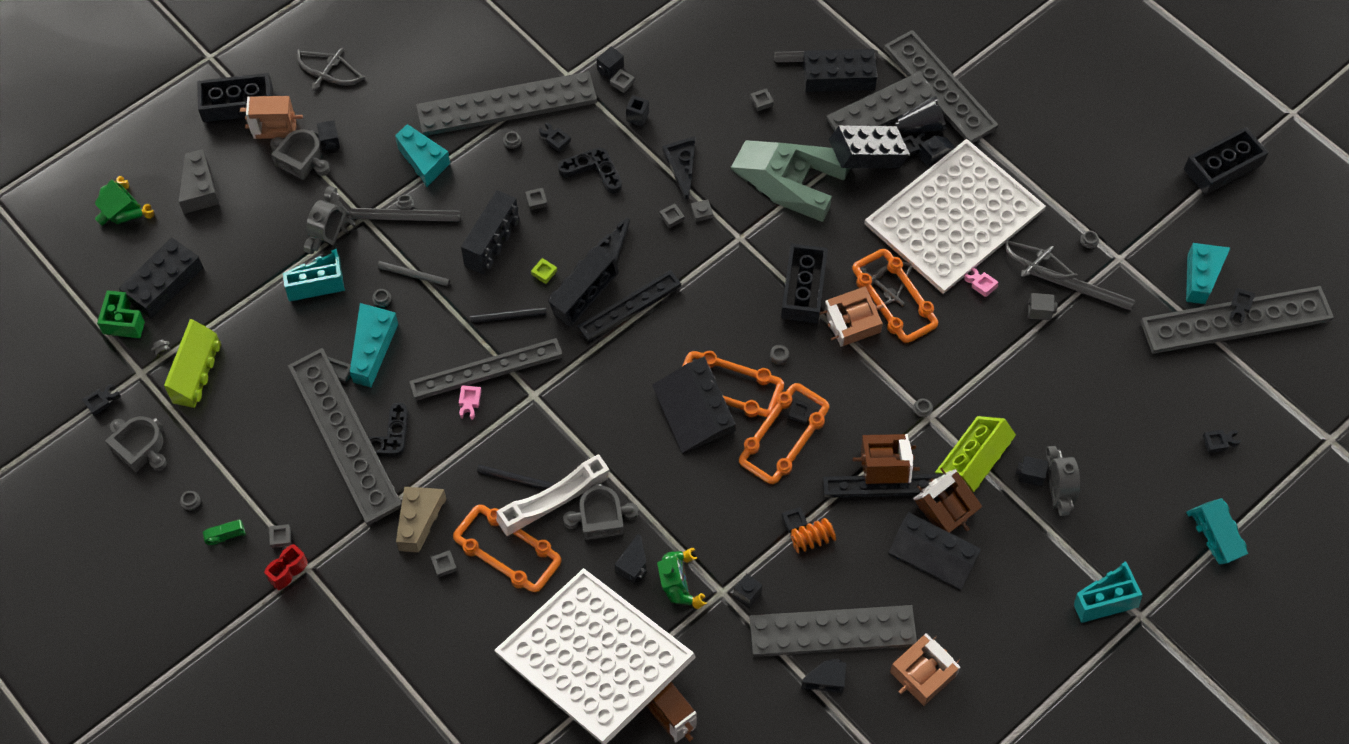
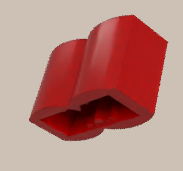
M293 544L284 549L280 557L266 567L264 573L268 581L277 590H281L292 581L293 576L298 575L306 568L308 561L304 552Z

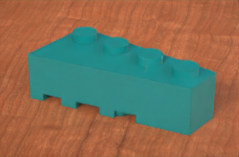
M360 303L350 368L353 383L372 387L398 326L395 312Z

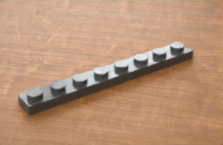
M557 338L409 382L416 401L461 388V386L471 385L562 358V352Z

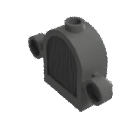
M295 130L289 133L285 139L275 137L271 140L270 145L273 151L271 156L275 166L302 180L308 176L313 168H315L316 173L320 176L327 175L330 171L329 163L326 160H320L322 151L318 140L319 135L315 131Z
M328 186L324 192V201L319 200L312 207L306 225V231L310 237L304 244V252L313 254L319 250L322 242L334 246L347 211L336 205L339 199L337 188Z
M139 416L128 420L126 423L122 419H115L111 422L110 429L113 434L105 442L109 449L135 472L139 471L147 462L150 463L155 471H161L167 465L165 457L158 453L163 445V436L160 431L163 425L156 418L152 420L148 417Z
M1047 446L1046 458L1049 462V467L1046 475L1053 506L1058 508L1060 516H1069L1070 511L1074 509V504L1080 492L1078 465L1074 457L1063 458L1062 452L1056 446Z
M594 484L583 493L580 499V512L569 511L565 513L563 521L564 525L569 529L576 528L579 522H582L584 540L624 535L622 516L626 520H635L638 517V507L634 503H627L620 507L618 495L611 488L602 484Z

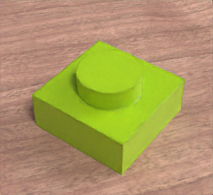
M542 258L531 270V275L547 284L557 272V267Z

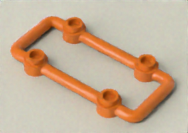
M880 249L853 264L852 270L857 277L856 284L858 288L866 286L876 306L884 305V308L879 310L888 321V331L892 334H897L902 342L910 343L937 328L938 319L933 313L934 306L930 301H924L902 269V260L898 257H893L889 250ZM882 256L888 261V271L898 275L919 305V315L928 318L931 322L909 335H906L902 330V320L893 317L872 287V277L867 273H863L860 269Z
M692 351L687 354L682 366L692 362L693 359L705 356L710 368L716 365L754 377L761 385H767L768 383L777 385L767 410L760 408L759 404L754 400L744 403L723 396L727 405L744 410L746 416L755 417L760 415L768 417L777 405V396L783 391L784 382L781 378L771 375L770 370L761 368L757 371L717 358L713 351H706L704 353Z
M799 383L789 386L786 392L778 394L777 405L754 437L745 440L744 451L739 457L740 465L766 483L776 484L783 475L790 474L793 460L815 429H820L824 426V416L829 410V403ZM795 391H798L822 407L819 412L810 415L809 426L787 457L777 462V471L773 476H770L748 462L747 458L750 454H756L759 451L760 440L782 409L791 406L792 395Z
M484 505L475 506L454 531V541L463 547V551L467 556L476 555L511 578L512 585L515 588L524 587L531 592L540 591L560 566V555L551 549V545L547 540L538 541L521 529L514 532V535L533 546L539 557L548 556L553 559V562L536 584L528 581L525 572L521 570L513 571L481 550L475 539L466 540L461 536L479 513L487 516L490 525H499L496 521L499 509H489Z

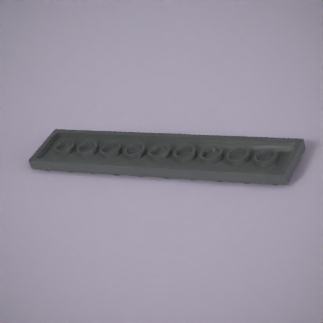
M588 71L419 103L416 106L422 134L429 136L596 104L597 97L590 72Z
M1321 286L1255 297L1249 313L1244 312L1245 319L1242 324L1239 323L1241 319L1239 315H1234L1232 320L1229 319L1231 312L1235 310L1230 307L1232 302L1144 317L1140 322L1151 352L1154 354L1331 322L1334 316Z
M321 348L288 365L366 524L370 525L400 509L402 503L324 349Z

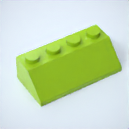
M192 319L189 320L164 387L173 404L195 408L197 402L201 399L203 385H206L208 381V372L214 365V356L220 350L221 342L214 331Z
M977 416L935 473L942 474L943 476L944 474L940 468H943L945 473L956 469L970 490L974 492L985 476L989 474L994 464L1000 459L1006 448L1011 444L1016 434L1003 418Z

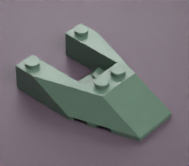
M748 140L744 142L731 166L732 171L746 182L752 183L760 193L766 194L773 203L822 222L830 209L832 196L802 185L810 169L813 168L838 179L845 180L850 168H841L833 148Z

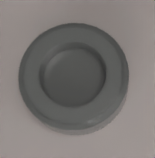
M776 345L770 351V359L774 364H785L789 359V351L783 345Z

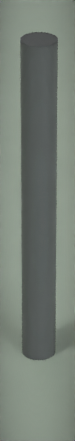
M382 261L378 263L379 269L444 286H449L450 279Z

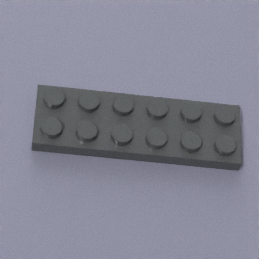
M919 71L827 115V121L834 131L839 125L887 126L897 121V118L926 100L937 97V95Z

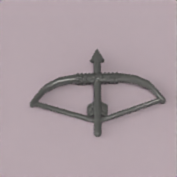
M340 48L336 54L300 51L297 49L298 64L310 75L318 78L315 83H312V91L320 87L319 84L322 80L339 85H352L365 80V76H362L340 57L343 48ZM300 54L330 57L327 59V67L321 72L306 66L301 60ZM342 61L359 78L340 80L327 73L332 66H337Z
M1008 240L1005 242L1006 252L1009 256L1027 268L1022 270L1021 277L1030 275L1029 272L1031 270L1040 275L1060 280L1073 279L1078 276L1077 273H1073L1050 253L1054 249L1053 246L1043 250ZM1009 244L1039 251L1037 253L1038 258L1034 262L1021 258L1010 249ZM1051 257L1070 274H1055L1045 270V268L1038 264L1042 260H1048Z
M903 262V266L909 267L906 273L909 276L913 267L910 263ZM887 265L879 269L874 275L868 273L866 268H860L863 273H867L872 277V286L876 284L884 291V297L888 299V301L884 302L885 305L894 301L901 306L905 305L899 298L904 287L903 282L897 292L893 288H886L878 281L888 271Z

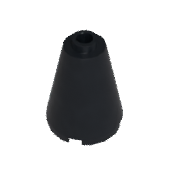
M937 97L926 100L898 117V122H895V126H897L899 132L902 135L945 131L946 127L942 125L946 123L941 106H937V102H935L938 101Z

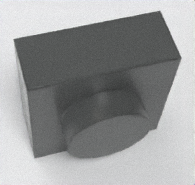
M620 69L610 80V85L625 93L635 82V77Z
M767 88L750 95L757 111L774 106V101Z
M543 188L525 192L530 210L548 206Z
M708 199L691 203L695 222L713 218V212Z
M676 204L659 211L660 217L668 228L685 220V216Z
M290 524L269 526L271 548L291 545Z
M450 550L431 557L438 578L457 571Z

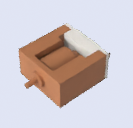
M289 96L247 97V108H240V112H246L245 119L248 124H246L245 128H250L254 139L285 138L289 133L296 130V119H303V115H295Z
M865 286L826 300L824 311L820 315L826 313L827 325L835 335L831 340L837 339L842 347L881 333L883 323L877 310L884 308V305L875 306Z
M927 634L922 636L892 664L890 673L903 685L898 692L902 694L907 689L923 706L952 681L960 670V666L957 664L960 659L955 662L947 651L935 641L936 637L932 640Z

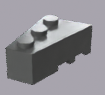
M203 149L185 154L179 195V204L183 214L219 204Z

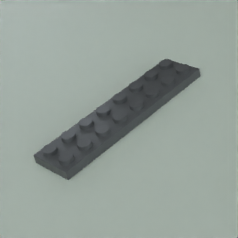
M913 30L884 45L886 53L908 77L919 71L922 73L938 97L937 106H941L943 116L964 140L967 139L974 143L998 129L997 122Z
M912 605L750 615L749 617L753 657L912 647L917 642Z

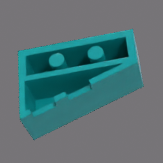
M408 124L395 135L398 149L415 169L416 174L421 177L426 187L450 164L447 150Z
M1192 244L1187 257L1186 302L1206 303L1228 255L1229 247Z
M337 248L323 258L319 256L315 258L316 261L310 264H301L283 273L284 287L289 301L345 291Z
M1223 498L1204 503L1186 511L1188 517L1193 516L1197 522V531L1199 533L1203 532L1208 540L1206 545L1219 565L1229 563L1248 554L1246 543L1240 537L1238 526L1232 520L1229 507L1223 501Z
M1125 561L1119 568L1113 572L1110 571L1104 578L1099 581L1096 580L1077 593L1074 607L1082 623L1139 607L1142 593L1127 562Z

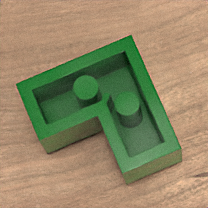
M107 290L97 322L104 335L141 337L145 321L140 311L129 310L131 303L126 292Z

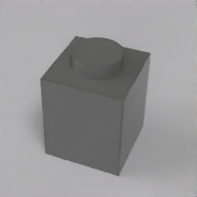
M1031 293L1028 302V319L1051 320L1053 313L1056 314L1057 302H1054V295Z

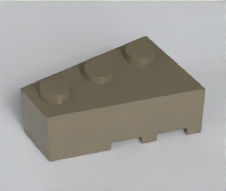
M404 487L396 539L399 551L419 553L434 520L438 517L442 504L446 501L444 489Z

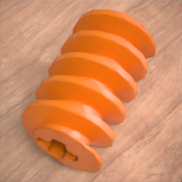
M826 518L821 519V523L819 521H814L813 525L809 523L806 525V528L800 526L799 531L796 528L791 530L792 543L798 554L799 547L805 552L807 551L806 545L814 549V542L818 546H822V539L826 544L829 543V537L836 541L835 531Z

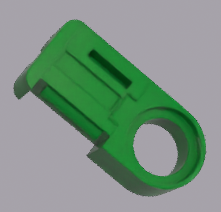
M241 520L215 526L203 532L204 542L207 545L217 544L226 541V539L246 535Z

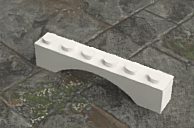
M598 454L583 462L567 477L550 488L529 498L514 501L499 509L496 521L506 536H509L583 494L592 485L601 484L608 480L609 468Z

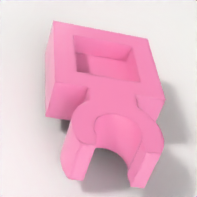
M975 268L971 269L970 274L972 275L967 273L964 275V280L972 283V288L985 297L998 287V281L985 272L982 275L978 274V270Z
M461 386L459 406H463L459 412L461 419H463L466 412L470 413L472 420L474 419L475 412L473 407L479 408L481 387Z

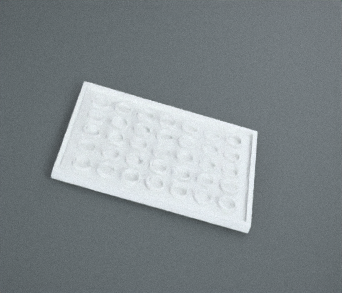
M966 139L865 219L864 224L944 294L964 278L966 273H970L972 268H976L1007 240L1041 214L1046 206Z
M584 568L495 649L496 654L602 744H607L696 658L691 650Z

